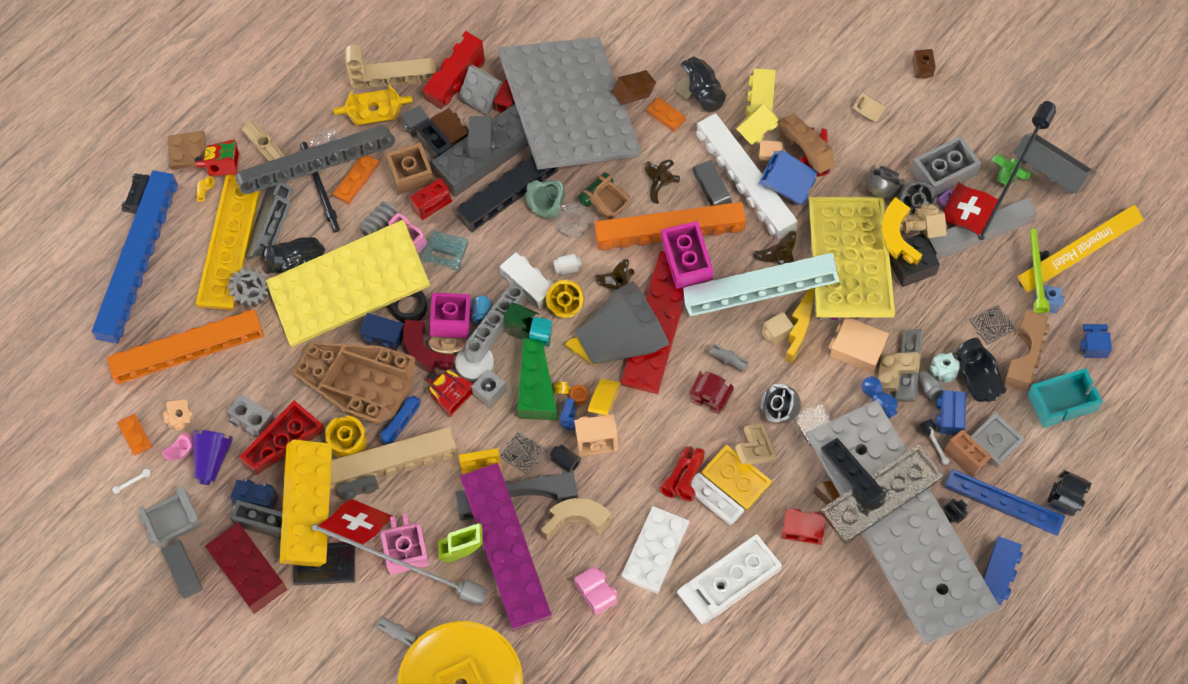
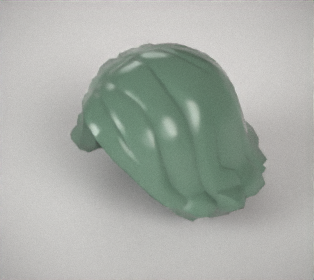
M533 180L528 184L527 192L525 193L529 207L538 217L552 219L559 215V211H561L560 206L565 197L564 186L561 182L552 180L539 182L538 180Z

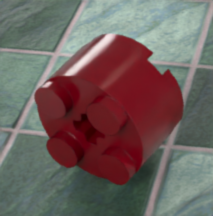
M700 371L689 394L693 398L692 402L695 405L702 406L704 404L710 407V411L720 414L725 409L734 391V386L731 383L727 386L724 384L726 380L716 374L705 372L703 375L702 371Z

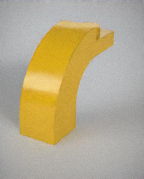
M895 197L884 214L882 238L887 250L896 260L902 254L905 261L917 265L922 258V254L906 243L900 234V226L910 214L911 208Z

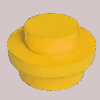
M557 381L556 385H552V388H554L553 393L569 395V390L572 388L568 386V382Z

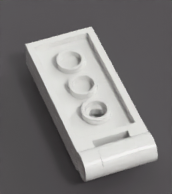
M756 534L696 578L683 585L677 593L699 622L704 625L781 571L782 565ZM721 585L724 588L718 589L717 586Z

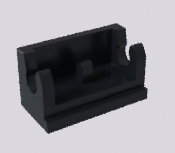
M134 173L132 175L133 183L126 201H123L121 204L123 212L136 214L150 178L147 174Z

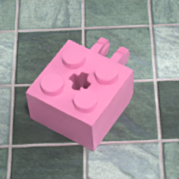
M406 513L402 514L404 526L397 527L395 516L390 517L392 529L380 531L384 554L417 568L430 566L421 523L409 524ZM386 559L390 575L411 570Z

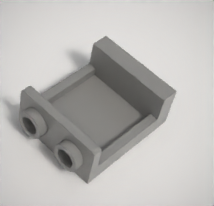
M183 486L175 489L177 495L148 509H144L143 506L139 508L141 514L138 517L142 525H147L149 530L146 532L149 541L151 543L155 542L158 547L202 526L188 493Z

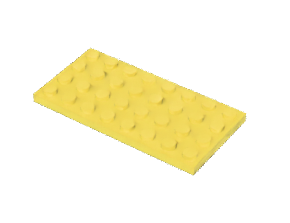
M809 197L812 257L833 253L839 276L838 283L814 288L816 317L894 318L895 306L890 257L882 238V223L885 214L884 198Z
M404 220L266 280L291 347L431 286Z

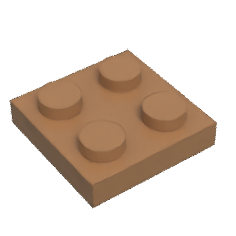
M204 130L168 136L171 170L195 167V158L205 156L206 138Z

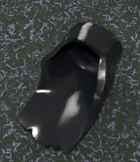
M695 56L684 60L680 65L689 76V90L700 103L702 109L706 112H715L720 109L725 102L726 94L722 90L714 70L704 60L698 59Z
M301 237L289 242L279 243L277 246H266L264 254L265 272L267 274H281L324 255L325 248L315 237Z
M971 338L961 344L957 352L954 353V357L960 362V369L974 400L978 402L995 401L996 397L1006 393L1007 389L1001 379L997 361L982 345L980 339Z

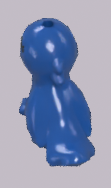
M873 376L865 378L861 384L863 393L870 397L872 402L878 400L888 419L898 414L896 399L882 391L880 380Z

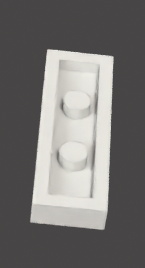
M698 473L693 478L692 487L696 493L695 497L727 524L732 526L744 513V509L702 474Z

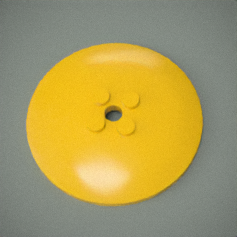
M455 621L432 628L413 643L401 663L397 684H456L460 680L466 681L467 684H523V673L514 648L500 633L480 623Z

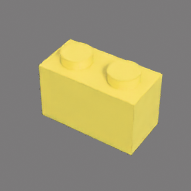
M763 102L737 126V130L751 145L754 142L758 144L765 137L763 134L767 130L772 131L778 125L779 117Z

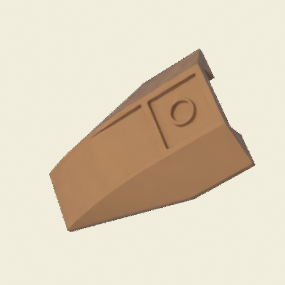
M311 342L292 374L345 413L378 424L395 416L413 385L415 358L382 346Z

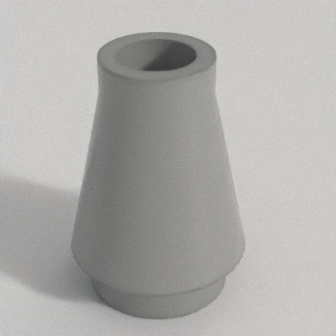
M922 371L918 379L921 382L926 397H930L931 400L937 399V397L941 396L943 385L931 376L928 371Z

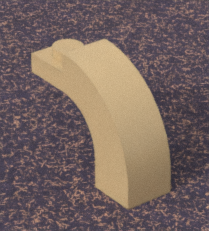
M574 498L565 500L549 510L550 518L552 519H547L542 524L541 534L548 541L565 524L575 521L587 524L599 534L612 521V513L601 504L589 499Z

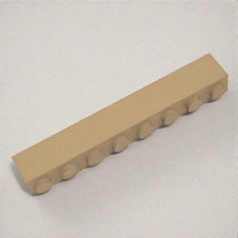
M450 427L331 460L330 493L337 492L336 486L372 475H375L376 479L383 476L390 477L403 470L411 471L417 466H428L438 460L452 459L458 454Z

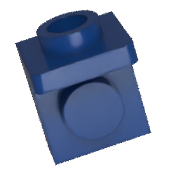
M566 399L560 416V426L569 431L575 430V420H577L574 419L577 411L574 399Z

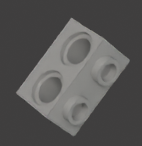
M242 394L227 411L230 417L229 421L236 427L242 426L253 437L255 435L259 437L275 420L272 412ZM241 411H246L244 415H239ZM262 420L260 424L254 425L256 421Z

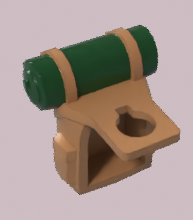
M605 172L598 176L589 187L577 196L581 205L589 207L593 204L597 207V211L609 220L619 215L631 202L628 193L622 187H617L612 176Z

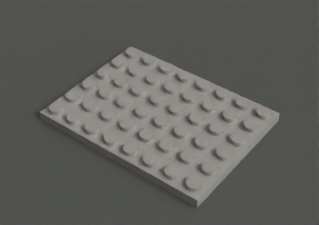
M599 37L499 47L498 54L537 170L640 157L642 152L624 104H620L612 93L616 81Z

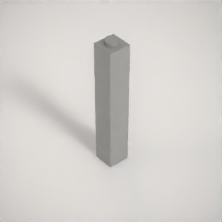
M1029 198L997 210L984 235V240H979L978 235L956 226L946 230L947 235L928 238L927 241L939 260L1034 222L1037 211Z

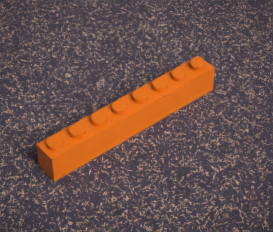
M742 202L595 221L598 250H610L616 247L627 248L631 245H647L654 242L662 243V229L698 221L703 237L706 235H721L728 232L738 233L745 230L746 225Z
M246 310L239 315L228 316L217 322H209L205 326L190 328L180 334H172L167 338L153 340L143 346H135L124 352H116L112 356H108L107 360L112 378L116 384H121L262 338L264 333L256 310Z

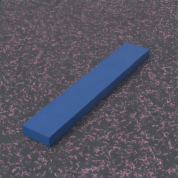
M951 469L944 485L945 489L1058 536L1065 516L954 469Z

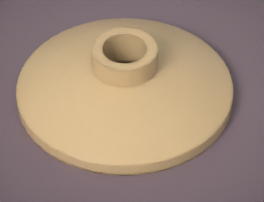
M432 337L429 345L437 352L453 354L466 347L467 338Z

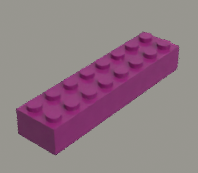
M499 463L460 475L475 524H482V544L512 631L515 632L551 619L552 614Z

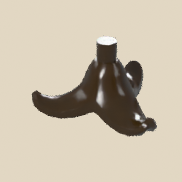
M664 160L659 166L648 161L645 167L647 176L653 181L650 188V198L655 204H659L658 192L663 186L669 185L672 182L679 183L680 181L679 175H673L668 171L674 165L672 160Z
M789 232L775 246L765 250L754 251V257L764 262H777L779 265L794 262L792 251L796 241V232Z
M623 259L617 264L613 272L597 274L595 277L596 282L600 286L617 290L628 284L635 272L632 268L627 270L629 260Z

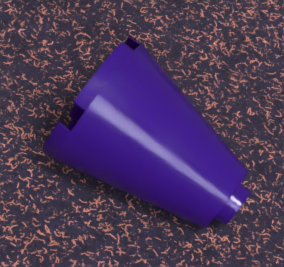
M194 430L195 479L199 480L198 484L210 485V482H215L233 442L232 436L229 435V439L224 438V433L202 430V433L198 434V430Z

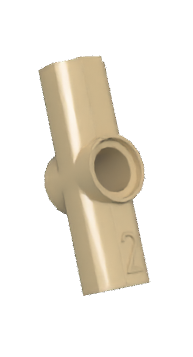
M255 121L245 124L242 129L243 133L254 144L259 154L264 156L268 162L285 156L273 143L270 135L265 133Z

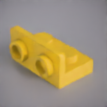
M498 448L459 455L462 475L495 463H499L502 472Z

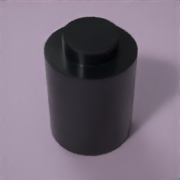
M563 445L555 446L550 453L551 462L569 473H573L581 462L580 456Z

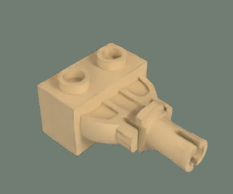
M923 204L921 208H915L916 214L907 216L900 226V231L905 234L911 230H918L927 238L947 235L945 213L932 204Z

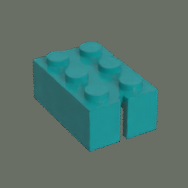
M1087 368L1031 386L1027 395L1043 428L1059 424L1061 420L1065 422L1099 410L1103 401L1096 386L1092 387L1094 382Z

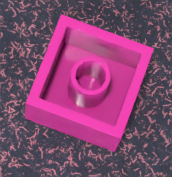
M432 293L430 337L468 338L470 294Z

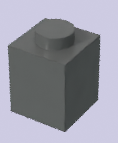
M420 105L401 115L403 121L401 126L405 132H409L411 137L417 135V128L429 121V117Z

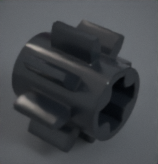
M952 499L943 508L950 523L955 521L958 524L968 515L966 511L968 505L962 499L960 501Z

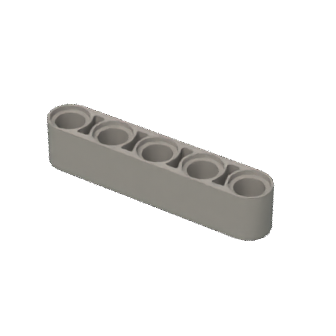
M513 284L506 289L467 340L466 357L468 361L472 363L480 362L506 329L503 317L511 302L523 306L524 292L520 285Z

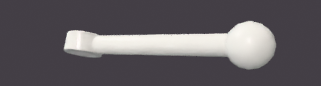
M144 469L142 474L119 487L114 486L112 489L113 493L118 494L121 489L139 479L150 477V470Z

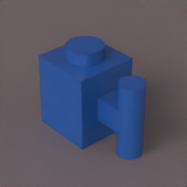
M1083 324V332H1086V334L1080 341V349L1084 352V358H1108L1112 351L1110 332H1107V324Z

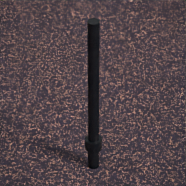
M307 142L300 143L302 151L309 149ZM318 171L311 173L326 211V219L330 222L333 232L337 233L340 231V227L337 222L336 211L332 209Z

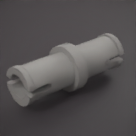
M714 344L709 352V355L724 361L726 365L734 366L744 372L749 363L748 360L735 355L733 351H727L717 344Z
M384 616L379 620L378 623L380 624L376 626L377 629L391 635L393 640L398 639L409 647L418 639L417 635L405 630L403 625H397Z

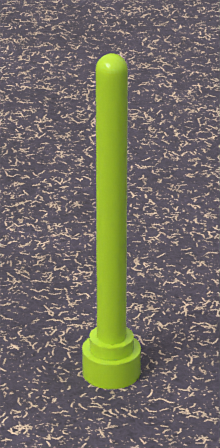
M1031 228L1029 234L1037 296L1033 305L1035 313L1043 314L1050 311V305L1044 296L1037 230Z

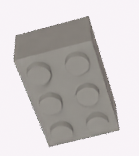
M959 136L915 158L911 171L918 180L925 181L934 188L935 195H938L948 188L956 186L958 182L962 183L978 175L981 162L964 139Z

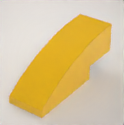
M601 378L592 396L588 412L607 416L613 409L614 401L618 397L620 382Z

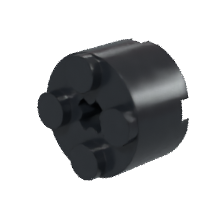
M1062 470L1058 475L1061 480L1057 483L1054 482L1047 506L1068 516H1074L1077 510H1082L1085 504L1083 497L1090 490L1091 482L1067 470Z

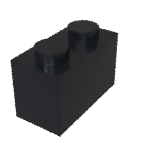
M432 120L416 129L418 141L433 159H436L452 148L450 141Z

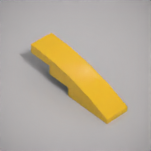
M814 288L808 290L792 315L791 323L794 325V328L790 332L788 340L792 345L787 351L785 360L791 364L801 349L808 330L813 307Z

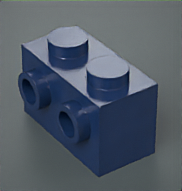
M367 313L359 335L361 341L367 345L375 344L397 351L403 338L404 325L401 322Z
M244 479L243 481L236 480L230 498L234 505L239 500L274 510L279 496L272 485L266 483L258 485L251 480Z

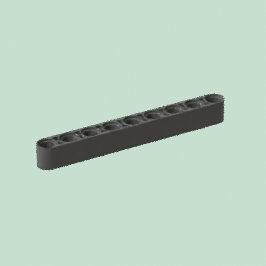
M380 125L241 170L236 174L235 180L242 193L250 194L390 148L394 145L395 138L387 126Z

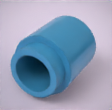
M478 296L473 299L472 319L473 323L480 325L491 310L492 301L487 296Z

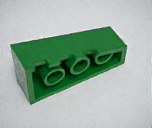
M523 339L518 397L519 419L558 420L543 341Z

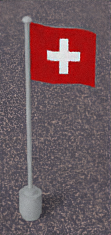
M354 499L348 500L330 518L319 525L314 524L312 526L314 532L315 530L455 587L457 588L456 593L459 594L458 598L469 603L482 605L486 598L488 590L473 581L466 579L465 582L461 581L458 585L364 546L373 540L385 525L391 522L390 517H393Z

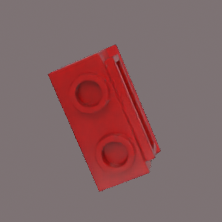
M441 178L410 196L412 208L422 221L453 202L449 188Z

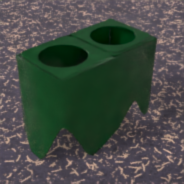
M511 302L503 317L508 335L520 339H530L529 334L533 317L539 313Z

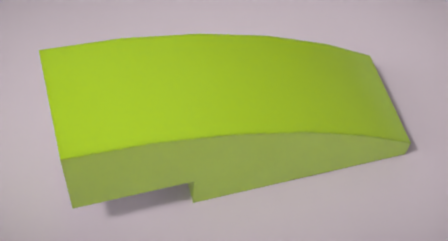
M478 523L448 533L447 538L438 540L439 560L451 563L476 551L482 545V524Z

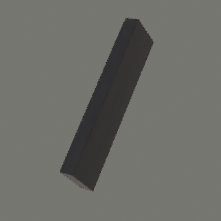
M838 438L821 447V452L869 507L886 497L885 491Z

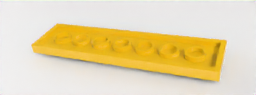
M226 175L196 299L197 308L234 311L236 302H233L235 296H229L231 290L228 289V284H230V277H234L235 271L240 273V269H244L245 255L250 242L261 190L250 194L242 193L235 180L236 175Z

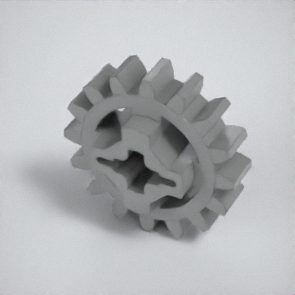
M248 267L247 271L241 268L240 273L235 271L234 277H230L228 289L231 291L229 296H235L233 302L239 300V306L245 303L247 308L250 307V304L257 307L258 302L262 304L265 300L264 298L268 297L267 279H263L264 273L258 274L257 268L254 272L251 271V267Z

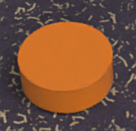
M575 385L571 388L569 397L574 399L575 405H583L588 401L589 392L585 386Z

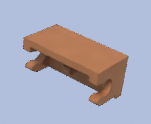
M964 430L955 435L944 449V452L971 477H975L992 457Z

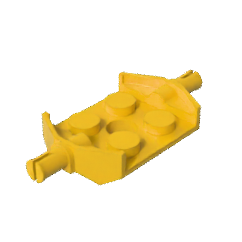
M388 85L389 89L355 95L351 91L345 103L346 105L333 108L334 115L346 114L356 126L395 120L399 116L401 107H403L402 104L413 103L412 95L401 97L391 85ZM373 106L379 107L376 111H370L369 109Z

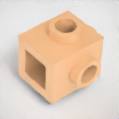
M187 399L166 403V411L163 412L164 423H168V427L174 428V430L186 429L185 426H188L190 420H193L192 409H188Z

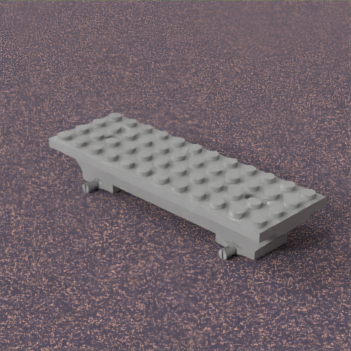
M878 400L806 432L808 440L827 471L826 476L829 480H832L903 605L907 619H911L925 646L951 635L1000 609ZM838 438L885 491L886 497L869 507L821 452V447Z

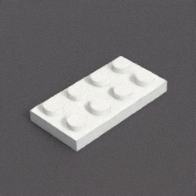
M652 506L623 570L621 579L659 594L690 521Z

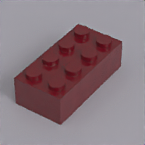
M239 522L205 545L210 555L254 614L287 591L281 578Z

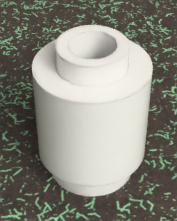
M575 253L557 257L558 259L553 260L556 275L561 274L562 276L579 272L578 268L582 267L580 257H576Z

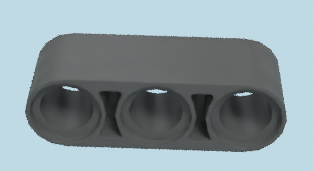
M711 160L693 166L694 176L710 206L732 203L730 194Z
M178 540L161 548L182 597L185 599L203 590L182 542Z

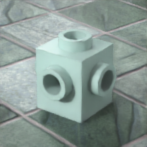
M945 353L938 354L933 358L930 366L931 375L939 383L953 381L956 379L960 369L959 362L956 358L954 359L952 353L946 355Z

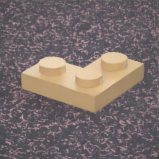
M919 352L881 354L878 379L882 383L883 392L898 391L900 374L919 373L921 358Z
M763 424L747 425L744 428V432L749 443H739L735 447L742 465L773 462L777 459Z

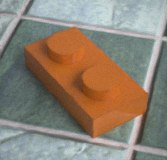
M660 97L647 108V113L673 132L686 121V117Z
M135 413L117 422L135 456L153 447Z

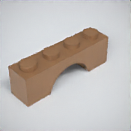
M795 113L779 120L781 137L790 146L798 143L805 152L809 164L819 174L835 166L833 149Z
M1028 310L1025 311L1018 335L1026 342L1029 352L1023 358L1011 360L1004 380L1005 385L1027 391L1029 385H1033L1036 377L1033 371L1034 368H1038L1041 359L1037 356L1039 351H1043L1045 341L1042 338L1043 335H1047L1050 324H1047L1048 316Z

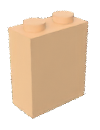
M846 317L844 322H840L837 327V338H832L830 342V357L874 373L887 343L889 333Z

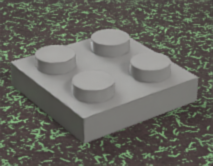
M472 65L468 69L458 98L483 113L490 114L502 81Z
M996 413L970 436L992 456L990 461L996 467L1001 465L1025 441L1023 436Z

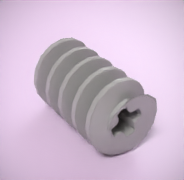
M381 201L380 206H377L375 211H372L370 216H367L365 221L360 223L362 233L367 236L385 228L383 225L389 226L388 220H391L398 211L390 203Z

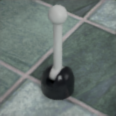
M930 419L921 423L918 426L921 433L931 437L942 458L941 463L947 465L949 459L945 457L933 435L936 430L933 420Z

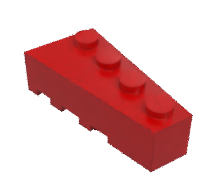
M466 30L462 34L464 39L461 43H456L452 48L454 51L449 59L445 58L442 62L440 72L436 71L423 88L424 99L441 110L451 102L452 97L456 93L461 91L469 67L474 65L480 69L485 63L482 40Z
M293 400L239 456L241 463L253 474L258 475L286 457V445L293 439L311 441L324 432V426Z

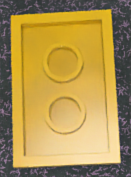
M728 445L701 472L706 479L746 512L772 484V480L752 464L742 465L738 453Z

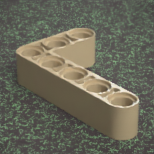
M350 45L345 48L346 67L351 86L354 89L427 83L434 73L438 71L437 61L432 58L365 65L361 47Z

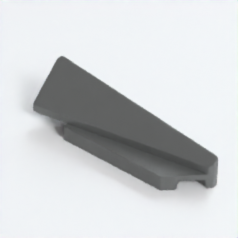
M280 183L266 188L246 251V259L265 254L266 246L275 245L291 205L287 200L293 192V188L287 184Z

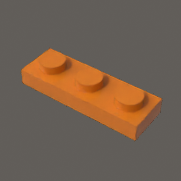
M369 155L360 157L335 189L333 196L349 205L380 165L379 161Z

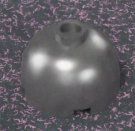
M876 165L871 166L867 174L866 183L872 196L888 199L897 195L905 183L904 178L900 180L898 178L899 173L888 167L880 165L879 168H875Z
M912 180L902 186L898 199L911 208L909 215L916 214L915 208H921L923 204L935 206L937 196L935 195L934 188L927 182Z
M772 385L773 387L770 390L765 391L761 400L762 412H765L767 420L775 423H788L794 420L801 409L799 394L795 389L787 385Z

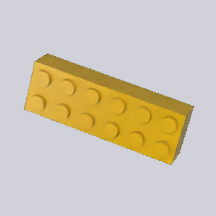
M293 439L286 445L279 564L320 567L326 563L328 535L317 530L314 532L312 526L314 524H321L329 516L332 444Z

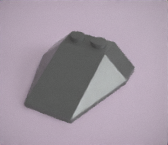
M634 281L617 289L575 331L593 365L652 354L669 345L657 317Z

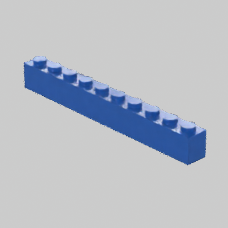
M152 170L91 331L96 340L118 344L120 338L124 335V326L126 321L130 319V310L136 302L138 288L142 286L144 272L148 270L150 256L155 251L154 245L156 240L160 238L161 226L166 222L167 210L171 207L173 194L178 189V182L173 174Z

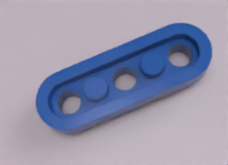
M412 396L404 401L403 408L392 417L388 428L385 427L380 434L381 443L387 445L397 439L418 411L421 399Z

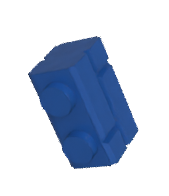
M943 390L941 396L937 397L936 408L940 409V415H936V426H939L940 434L957 435L961 430L965 431L966 393Z

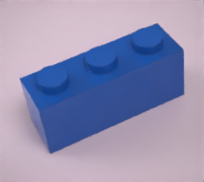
M998 536L983 580L998 605L1001 606L1002 602L1008 600L1011 589L1008 586L1010 581L1014 582L1017 570H1014L1016 563L1020 564L1023 552H1020L1022 544Z

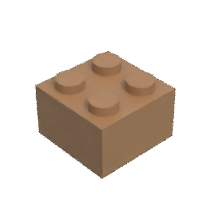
M421 143L386 153L399 194L427 186L434 182L432 171Z

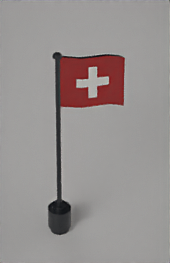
M1044 101L1038 106L1032 118V123L1036 128L999 200L986 192L969 188L958 182L943 210L947 223L978 235L979 240L985 239L984 235L1039 129L1049 128L1056 114V105L1054 103Z

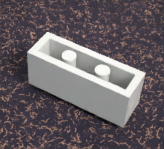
M515 252L499 266L501 276L511 285H520L523 288L524 297L538 310H541L547 304L546 294L554 283L549 279L546 280L540 270L536 267L533 268L524 256H520Z

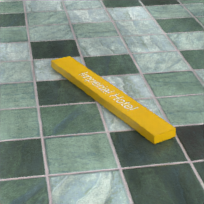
M1136 205L1128 207L1041 261L1043 283L1144 221ZM1033 267L1017 276L1026 293L1036 288Z

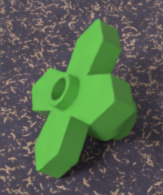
M995 154L992 161L1002 166L997 173V180L1006 185L1018 160L1014 158L1009 159L1003 154ZM1020 166L1012 183H1014L1017 177L1023 180H1030L1033 173Z

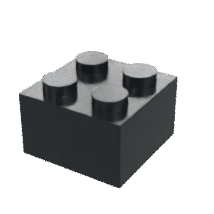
M923 233L904 240L922 254V258L917 265L905 261L902 254L896 260L889 253L890 265L902 287L937 275L940 263Z

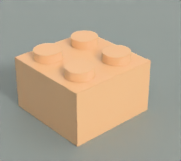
M600 414L598 417L592 418L584 416L575 420L576 440L580 457L618 451V436L614 414H608L607 416Z

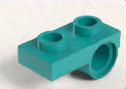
M533 317L529 338L543 341L544 346L550 347L552 321L543 317Z

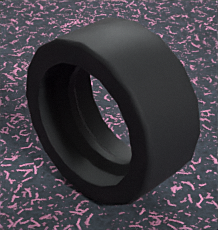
M422 290L410 295L420 301V307L412 313H403L398 309V303L402 299L391 303L392 313L401 323H405V319L420 321L426 315L428 309L427 301Z

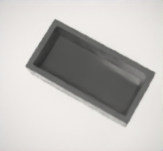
M1033 133L1025 134L1013 154L1017 156V160L1020 159ZM1038 134L1022 162L1032 165V169L1037 173L1042 174L1043 172L1046 174L1051 182L1055 184L1060 183L1064 186L1063 189L1070 194L1084 191L1096 171Z

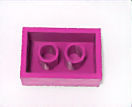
M698 221L661 230V241L676 289L713 280V267Z

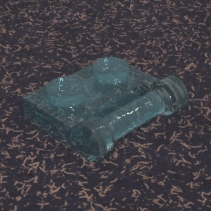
M433 230L422 261L437 263L459 271L469 241L468 239ZM436 251L454 256L455 260L432 255V252Z

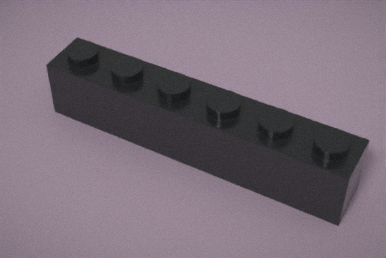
M531 155L527 160L521 161L513 170L504 173L500 179L491 182L486 189L477 192L472 199L463 202L457 208L458 218L471 232H474L526 195L529 183L533 180H538L539 182L547 180L558 172V167L537 170L533 155Z

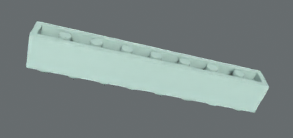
M833 253L823 254L684 287L685 305L691 317L838 283L839 276Z

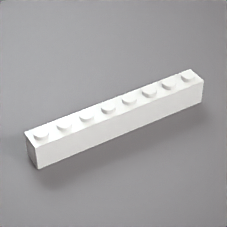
M715 113L697 124V137L700 141H704L708 152L713 154L718 165L725 169L729 180L734 181L738 192L746 197L749 207L755 209L757 217L766 224L768 232L779 240L788 235L789 232L795 231L797 219L775 190L758 184L762 173L718 115Z

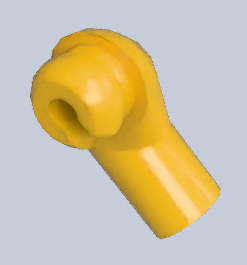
M207 176L197 184V201H205L206 192L215 183V179L212 176Z

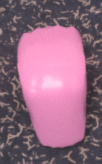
M187 432L181 434L171 446L162 451L165 459L180 460L187 456L194 448L193 436Z

